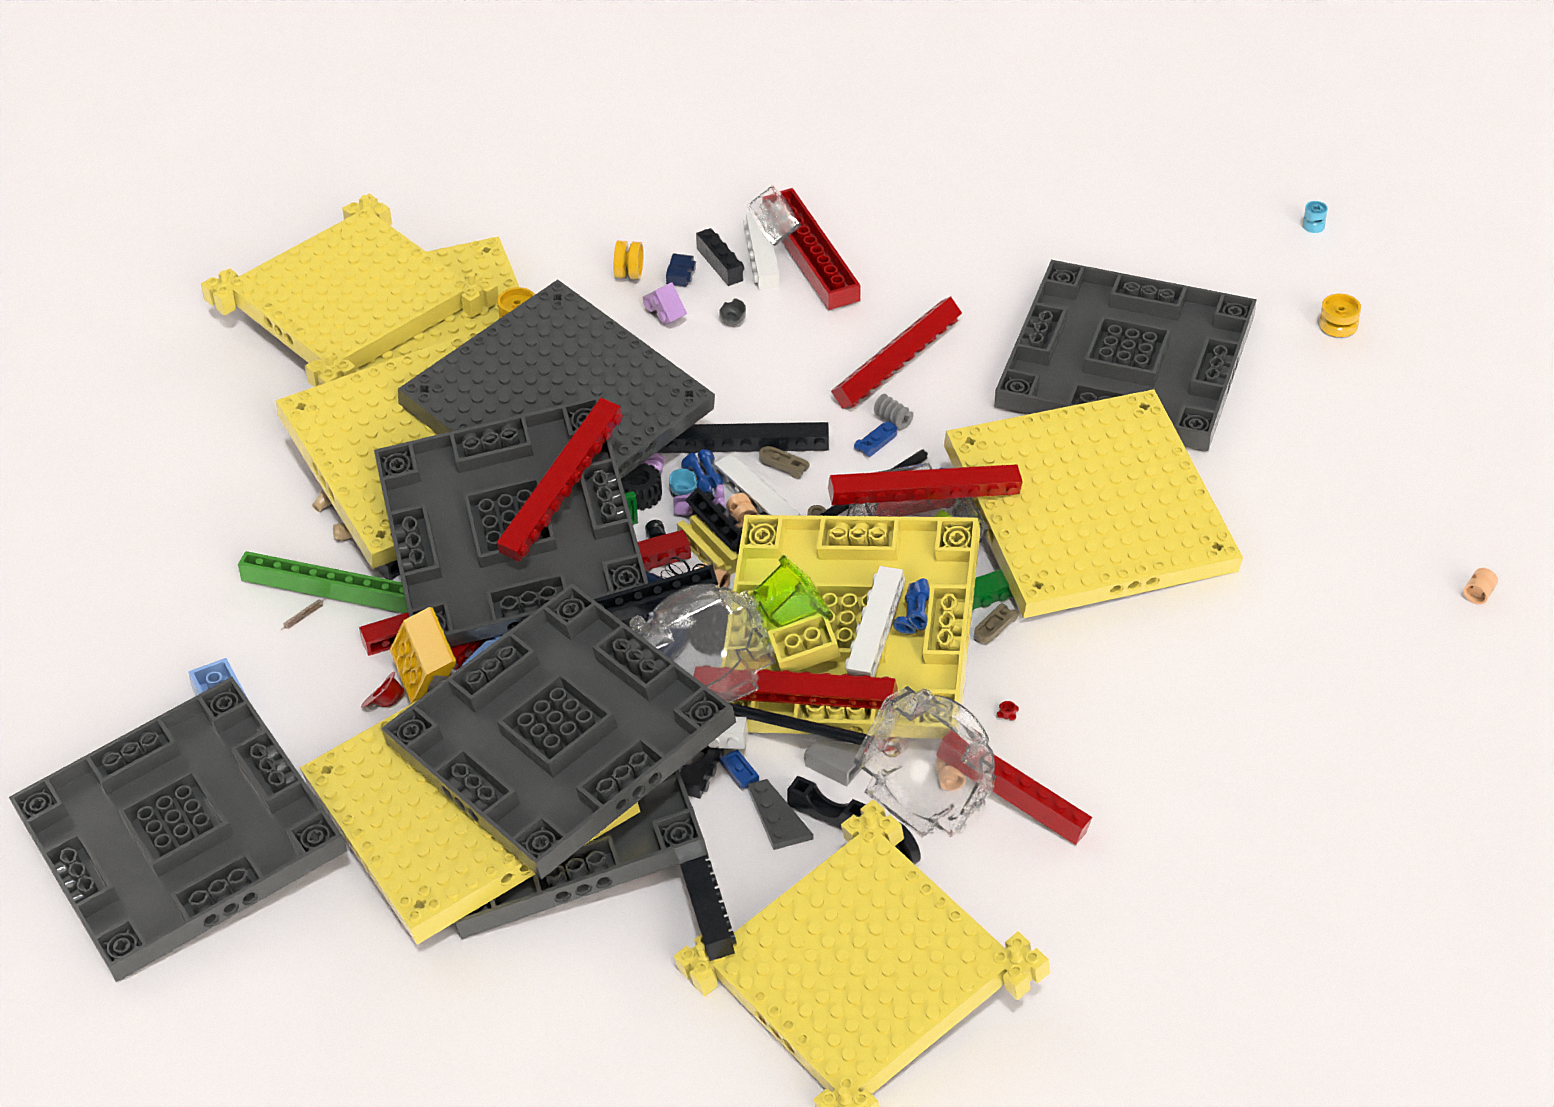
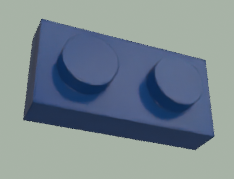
M738 749L720 757L721 765L741 789L748 787L747 784L759 781L758 773Z

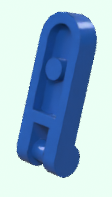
M892 422L882 423L862 440L858 439L854 444V449L863 451L864 455L871 457L897 436V427Z

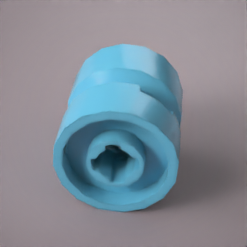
M1310 201L1306 204L1303 228L1306 231L1319 233L1325 229L1328 211L1325 203Z

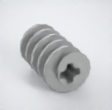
M881 394L874 404V413L886 420V422H892L900 430L907 428L913 420V412H909L908 407H904L903 404L893 400L892 397H888L887 394Z

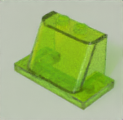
M786 555L779 559L781 565L753 591L759 603L757 607L763 612L762 616L777 628L816 613H820L826 619L832 614L812 579Z

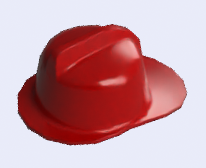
M392 672L382 685L362 703L361 708L368 706L372 702L382 707H389L400 699L405 690L394 678L395 672Z

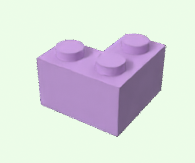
M672 282L642 297L645 308L649 313L657 310V316L663 325L687 314Z

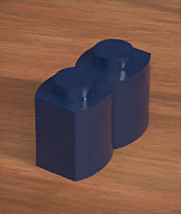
M673 253L666 272V284L672 282L675 286L687 287L688 282L692 281V271L696 269L694 256Z

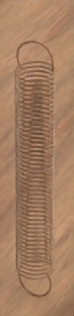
M317 600L306 607L305 610L303 609L302 613L296 614L297 617L293 616L290 618V623L287 620L286 624L283 623V625L288 626V629L293 626L291 623L295 625L323 606L320 604L323 601Z

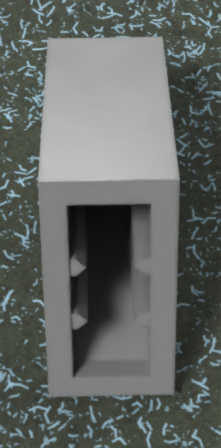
M816 740L805 750V766L847 787L868 763L869 747Z

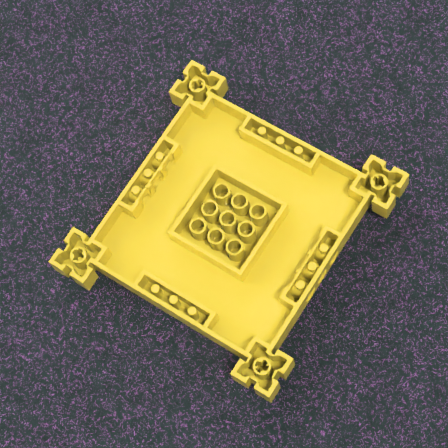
M370 193L361 196L359 203L352 202L342 208L343 221L239 277L236 272L229 268L220 271L218 274L219 278L212 277L201 283L204 300L211 306L215 305L216 310L225 316L236 310L235 306H237L309 363L305 365L307 381L313 387L357 372V368L461 309L472 318L483 312L482 307L490 308L497 304L498 299L497 285L489 279H484L481 273L474 270L465 275L464 280L391 227L390 208L382 202H378V199Z
M874 799L860 809L862 814L860 817H856L853 814L841 824L843 836L848 842L734 932L737 942L733 944L735 954L709 961L706 947L700 934L694 939L696 946L691 949L686 945L673 956L678 970L688 980L692 979L693 985L704 997L718 987V979L825 1088L823 1092L813 1099L815 1107H879L878 1100L872 1095L877 1089L1004 984L1005 989L1018 1000L1031 990L1030 981L1034 980L1038 984L1051 973L1049 959L1037 948L1032 951L1030 942L1019 931L1005 941L1006 948H1004L895 847L904 839L901 824L891 815L886 817L885 809Z

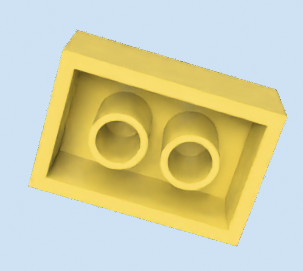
M826 612L768 631L781 671L796 672L841 656Z

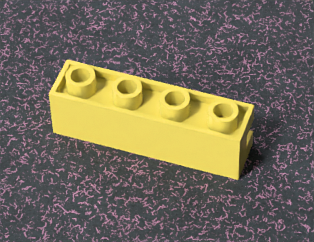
M695 514L690 516V524H687L684 520L677 523V531H684L690 543L691 551L702 563L713 564L716 570L720 568L729 572L730 575L736 573L737 553L732 552L718 535L707 526L703 519L701 520Z

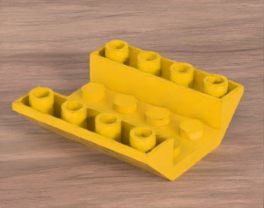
M428 607L403 621L390 648V652L412 704L428 693L427 688L430 682L433 681L434 675L449 677L452 669L455 667L456 659L453 656L433 607Z

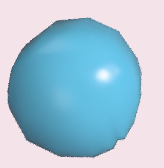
M688 469L673 470L669 476L671 491L678 496L691 494L697 488L695 473Z

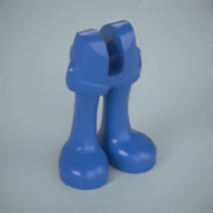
M700 450L698 452V459L695 453H690L682 460V469L694 472L698 480L697 487L704 492L708 490L713 494L712 488L716 491V487L724 483L720 474L715 473L712 466L715 460L713 453L710 450ZM699 462H700L701 466H703V467L705 468V470H706V472H707L708 475H705V474H704V472L702 471V469H701V467H700V465H699Z
M922 578L908 585L905 595V602L907 603L906 617H897L893 623L894 629L898 632L914 634L917 629L923 630L926 628L928 618L925 614V606L930 591L927 579Z

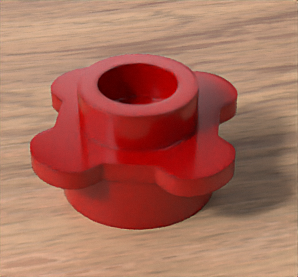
M1011 701L1002 702L999 705L1000 710L997 712V717L1009 719L1010 721L1015 720L1019 707Z

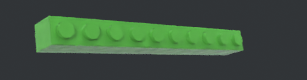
M245 551L238 563L242 581L400 613L408 612L402 582Z

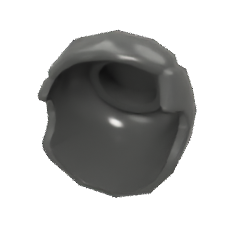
M734 298L729 303L724 302L719 310V318L726 325H738L746 316V305L737 298Z

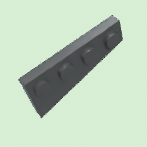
M768 779L747 784L749 794L773 850L813 840V833Z

